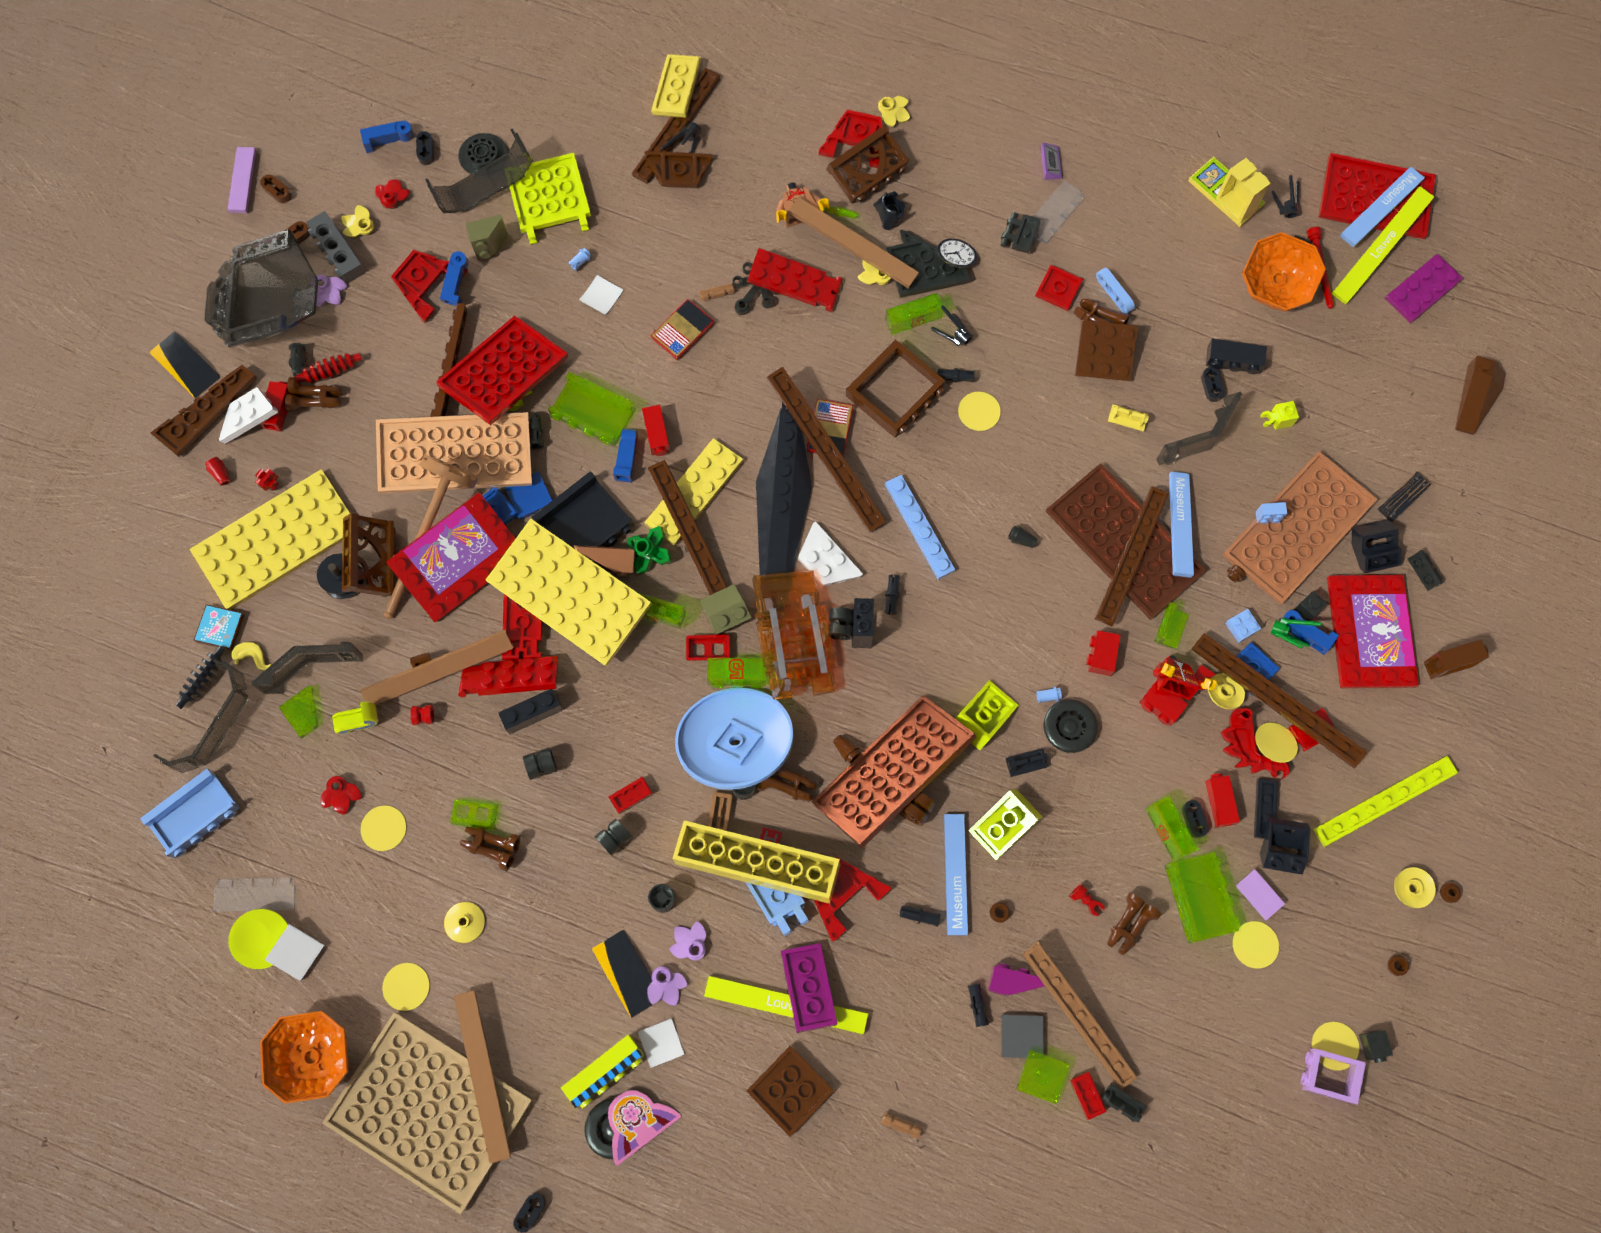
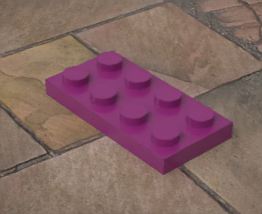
M1436 254L1385 297V300L1411 324L1456 286L1463 277Z
M821 943L782 950L781 958L796 1033L837 1026Z

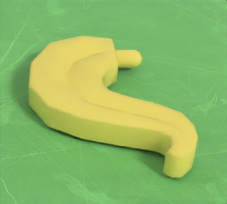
M243 642L236 645L231 652L235 665L239 664V660L253 657L259 670L268 671L272 668L271 664H265L263 651L260 646L253 642Z

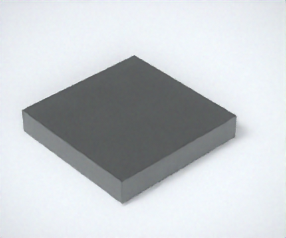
M1001 1015V1057L1043 1059V1016Z

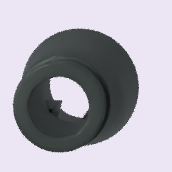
M1014 525L1008 535L1011 543L1031 548L1035 546L1038 539L1020 525L1018 527Z

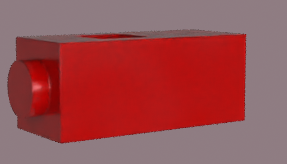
M269 381L266 397L272 402L271 405L278 410V413L260 423L263 429L282 432L287 414L285 398L289 394L286 382Z
M660 404L642 408L652 456H663L670 452Z
M1222 773L1210 775L1211 778L1205 781L1215 828L1238 824L1240 820L1230 776H1223Z

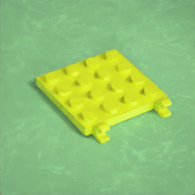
M574 153L505 169L522 233L527 232L530 245L537 243L534 232L537 229L579 219L582 232L589 230L586 217L591 216Z

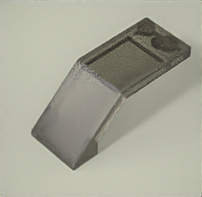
M1237 392L1223 397L1226 407L1214 411L1217 422L1211 431L1165 444L1156 458L1158 464L1170 465L1178 459L1211 450L1239 402L1242 393Z
M340 642V645L293 646L252 681V686L263 694H284V684L308 663L363 662V654L351 642Z

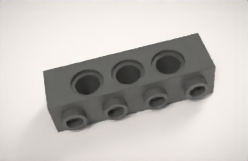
M326 211L307 221L310 227L307 231L313 239L317 238L319 241L316 243L321 252L325 251L327 253L325 258L331 266L335 265L336 269L334 271L339 279L343 278L348 284L366 273Z

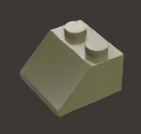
M501 214L466 223L470 242L477 260L495 256L508 237Z
M734 584L699 600L715 635L751 619L750 613Z

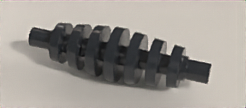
M219 646L214 653L211 654L209 652L207 656L210 659L206 660L203 658L201 660L205 666L202 667L199 664L196 666L200 672L197 673L194 670L190 672L196 678L194 680L190 677L186 679L191 684L190 686L186 684L182 686L186 691L178 693L180 699L175 704L177 707L182 709L187 702L190 701L192 703L194 699L191 696L195 695L198 697L200 695L196 691L197 688L202 691L205 689L201 685L202 682L208 685L211 683V681L206 679V676L214 678L215 675L210 671L212 669L215 671L219 669L215 664L223 662L220 659L226 651Z

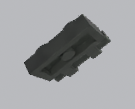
M1012 212L1011 217L1006 222L1007 228L1002 233L1000 246L1006 248L1008 242H1013V250L1029 254L1041 219L1023 214L1022 220H1018V214ZM1017 227L1018 231L1016 235L1012 234L1013 229Z

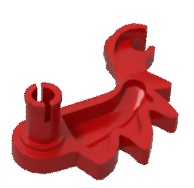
M1248 708L1235 709L1229 716V728L1222 730L1220 733L1222 738L1232 744V746L1225 747L1222 751L1231 757L1241 759L1235 765L1236 769L1251 766V774L1267 770L1274 778L1278 776L1277 771H1282L1283 776L1281 779L1285 778L1290 771V766L1287 762H1275L1257 752L1252 721L1253 716H1251L1253 712Z

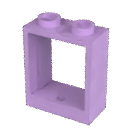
M1310 1048L1305 1057V1064H1307L1306 1072L1301 1077L1302 1090L1358 1105L1366 1063ZM1320 1056L1350 1064L1344 1095L1314 1087Z

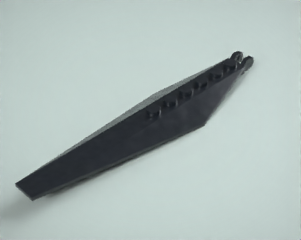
M783 402L756 479L762 627L772 628L770 613L763 612L762 600L764 598L772 599V603H774L773 608H776L778 625L781 628L812 487L803 432Z

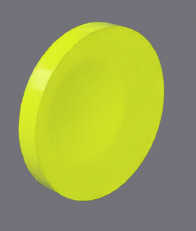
M254 909L246 912L235 921L229 933L228 944L232 956L238 963L251 969H264L273 966L265 959L287 928L288 923L280 914L269 909Z

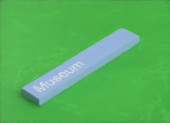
M1410 167L1347 227L1340 237L1354 248L1423 181L1424 177Z
M1170 472L1173 575L1192 577L1194 575L1189 474Z
M944 814L947 936H967L964 814Z

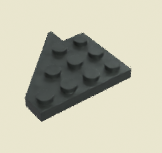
M900 230L903 244L886 248L887 253L919 272L909 289L895 281L900 298L965 284L970 281L966 267H956L948 264L939 256L936 247L905 230Z

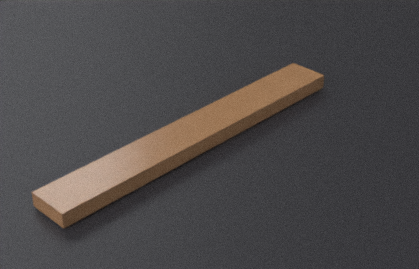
M798 197L790 207L789 214L909 289L917 278L918 271L802 198Z
M503 630L361 689L360 693L366 702L378 705L513 649V644L506 630Z
M1037 941L1024 951L1022 956L1117 1086L1123 1090L1138 1078L1040 942Z
M476 991L454 996L488 1159L489 1163H494L511 1158L509 1143Z

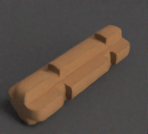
M732 283L725 284L726 286L720 285L709 288V290H700L699 295L702 301L709 300L710 297L713 299L725 296V293L732 294L735 292Z
M888 1113L883 1115L882 1125L886 1127L892 1126V1129L906 1135L909 1133L911 1137L919 1139L922 1132L920 1126L915 1124L912 1126V1123L898 1117L892 1118L893 1115Z

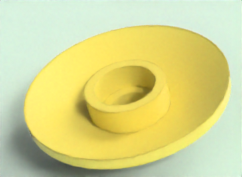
M1224 673L1216 674L1211 678L1216 680L1217 683L1214 691L1208 690V693L1216 705L1231 710L1238 708L1243 703L1245 691L1242 686Z
M1420 868L1404 869L1395 879V893L1398 899L1408 907H1425L1431 903L1435 896V884L1432 877ZM1410 885L1414 886V888H1415V891H1414V892H1411V891H1410V889H1409V886H1410Z
M469 902L454 905L445 917L444 926L446 933L452 940L459 943L474 941L481 935L485 926V917L482 910L477 905ZM465 918L467 922L461 926L460 920Z

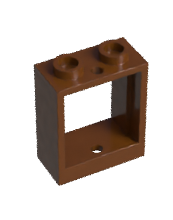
M1481 639L1438 652L1423 663L1432 680L1478 665L1489 658L1488 648Z

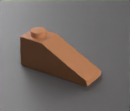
M574 545L576 551L607 569L616 572L615 575L627 576V573H633V549Z

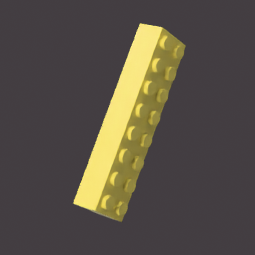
M688 821L683 822L672 858L676 865L829 904L840 868V860L837 858Z

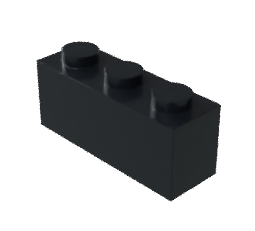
M1212 338L1207 346L1206 366L1216 369H1229L1232 372L1244 371L1249 374H1260L1265 367L1267 346Z
M549 689L500 711L498 714L505 730L510 735L563 711V708L555 691Z

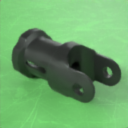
M292 343L289 345L290 359L288 364L293 371V376H296L297 373L302 374V370L306 365L304 359L306 346L301 343Z
M533 414L532 419L529 418L530 449H541L544 447L541 438L543 427L541 417L538 414Z

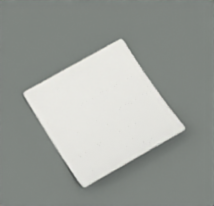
M597 275L579 300L606 314L614 305L623 289Z
M672 1019L638 1031L650 1068L684 1055Z

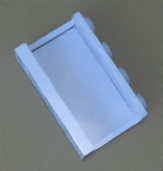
M206 769L140 819L144 825L149 826L165 848V854L172 858H178L186 852L188 847L199 843L208 832L215 831L225 819L232 818L240 807L213 771Z

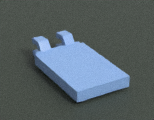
M746 883L770 925H778L784 937L791 933L785 921L787 918L795 914L801 926L809 922L802 910L805 908V902L801 896Z

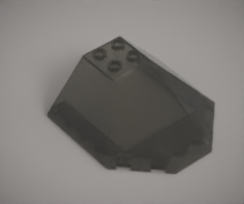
M290 229L234 247L232 250L233 256L229 262L225 260L218 271L220 275L215 282L211 281L207 287L204 320L207 324L211 325L212 330L218 337L223 339L224 344L229 348L281 334L316 314L318 278Z

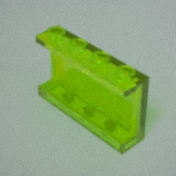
M568 372L566 385L554 405H549L548 407L550 417L555 421L560 422L561 420L572 429L578 428L589 437L599 438V441L605 445L611 444L615 446L621 436L622 429L626 428L636 410L634 402L574 373Z
M1215 852L1164 865L1188 944L1239 931L1240 921L1238 916L1234 915L1232 909L1234 907L1233 899L1227 893V880L1224 875L1222 876L1220 870L1221 861Z

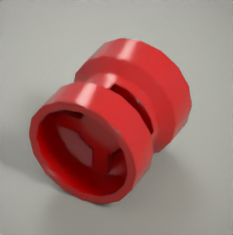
M425 705L424 707L411 706L410 716L412 725H420L421 723L433 724V705Z

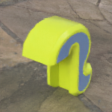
M360 702L361 708L335 713L332 716L335 733L347 734L352 730H363L377 725L376 705L372 702Z

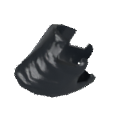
M896 191L886 192L878 201L873 203V206L879 213L884 230H891L897 227L905 214L906 203L896 198L898 195Z

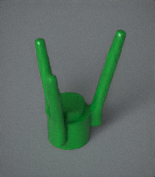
M1282 617L1281 621L1275 620L1271 634L1302 649V645L1309 647L1310 644L1289 635L1290 626H1287V624L1322 626V623L1289 620Z

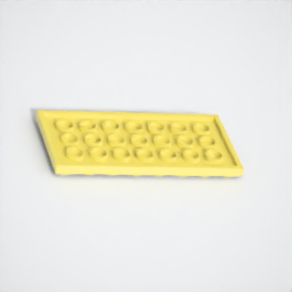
M321 469L190 548V551L224 607L232 610L342 542L343 518L350 514V512Z
M532 519L528 521L486 578L488 583L606 667L652 605L646 598Z

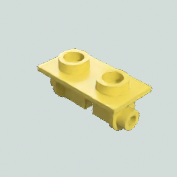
M1112 405L1108 422L1144 432L1149 416L1146 413Z

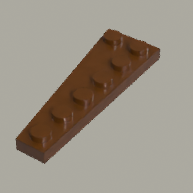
M241 364L221 379L220 382L210 387L206 394L202 397L198 396L193 400L194 403L186 409L182 408L178 411V415L171 420H166L154 429L151 434L175 455L180 457L257 377Z

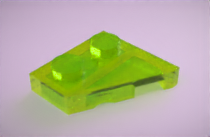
M308 685L278 707L301 739L318 728V721L315 715L316 705L313 699L314 689L311 685Z

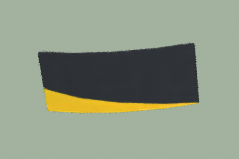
M176 332L170 334L150 351V354L194 398L198 397L220 378Z
M624 930L592 948L631 1018L654 1005L649 1001L647 994L648 986L653 981Z

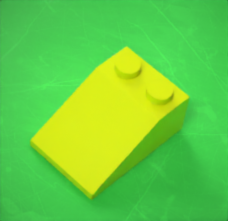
M989 680L955 719L975 733L977 738L972 744L981 750L1019 705Z
M1014 788L1002 797L969 832L997 860L1043 817Z

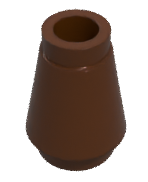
M842 735L834 739L833 744L845 762L848 761L851 764L861 755L859 747Z

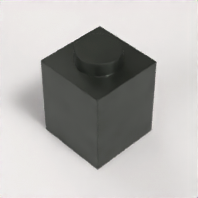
M1312 591L1293 610L1297 611L1304 620L1310 621L1327 603Z
M1386 1030L1359 1035L1366 1060H1374L1375 1063L1387 1061L1386 1057L1393 1055Z

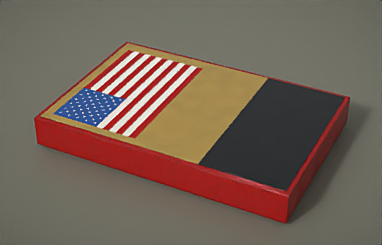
M687 299L651 335V339L676 360H679L712 327L714 320Z
M817 399L814 414L844 457L853 405ZM808 441L807 452L816 453Z

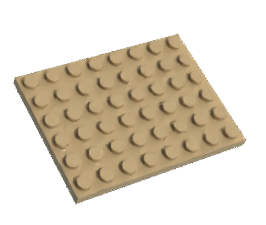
M394 1012L322 1123L456 1212L463 1214L494 1164L489 1163L468 1060L456 1050ZM494 1075L507 1139H509L532 1099Z

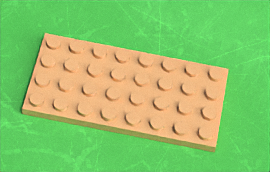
M528 412L504 413L491 426L477 415L376 420L379 494L436 491L441 476L420 466L424 454L474 474V476L478 477L475 488L532 485ZM450 481L447 490L475 488Z

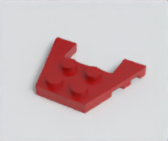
M847 109L836 124L833 132L826 138V142L819 148L818 155L834 158L838 143L852 146L857 145L882 127L881 117ZM870 148V150H873L872 154L878 153V151L874 153V148ZM879 157L871 158L869 166L878 168Z
M412 250L391 275V279L420 319L425 323L435 312V309L421 298L443 272L446 274L449 261H443L435 256ZM468 268L464 270L463 277L468 272Z
M835 857L840 860V868L830 904L814 900L832 942L837 940L847 930L833 913L864 886L877 902L891 890L888 885L881 883L839 857Z

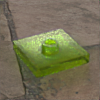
M1029 1049L1016 1090L1057 1104L1070 1064Z

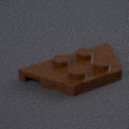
M645 151L644 157L661 187L697 188L712 161L713 154Z

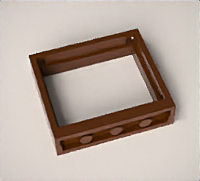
M895 339L846 389V397L895 438L899 433L901 434L907 430V425L911 421L915 422L918 419L920 412L923 409L926 410L932 404V399L935 396L939 397L941 395V392L945 389V380ZM898 354L934 385L895 424L863 397L860 391Z

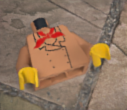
M791 182L786 186L788 192L782 194L783 199L778 203L776 209L777 223L780 220H785L786 227L803 223L788 213L798 197L822 212L824 211L823 208L830 209L829 200L827 198H819L813 192H809L807 187L798 189L796 183Z

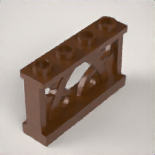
M884 125L830 162L826 170L833 176L852 204L855 201L858 203L866 197L865 194L869 191L871 193L876 191L880 187L879 184L883 181L885 183L889 182L896 172L902 173L907 169V164L910 160L893 139L887 126ZM883 138L891 149L885 150ZM870 148H874V150H875L874 153L877 152V151H878V153H877V154H871V153L869 152V149H870ZM861 153L872 159L879 157L876 174L858 172L861 167ZM886 154L896 155V157L898 158V163L896 165H890L889 161L894 159L892 157H886ZM851 161H856L857 163L855 170L852 169L854 166L850 164ZM838 169H840L842 172L848 175L846 181L841 176ZM852 178L855 179L854 187L857 183L861 185L860 190L853 191L850 188L849 182Z
M350 513L343 518L342 591L366 593L387 597L393 593L395 588L394 572L386 561L394 556L396 550L394 545L396 533L394 521L359 516L356 513ZM358 524L366 525L369 527L366 531L365 529L359 527ZM374 527L382 530V539L378 537L379 532H376L374 535L371 534ZM358 539H360L361 542H362L363 539H364V542H363L362 545H359V544H358ZM368 543L379 556L377 563L370 569L365 560L358 556V551L363 550ZM358 563L362 565L360 569H358ZM370 576H372L373 580L377 583L379 582L378 576H380L381 587H376L372 583ZM366 579L367 585L358 584V580Z

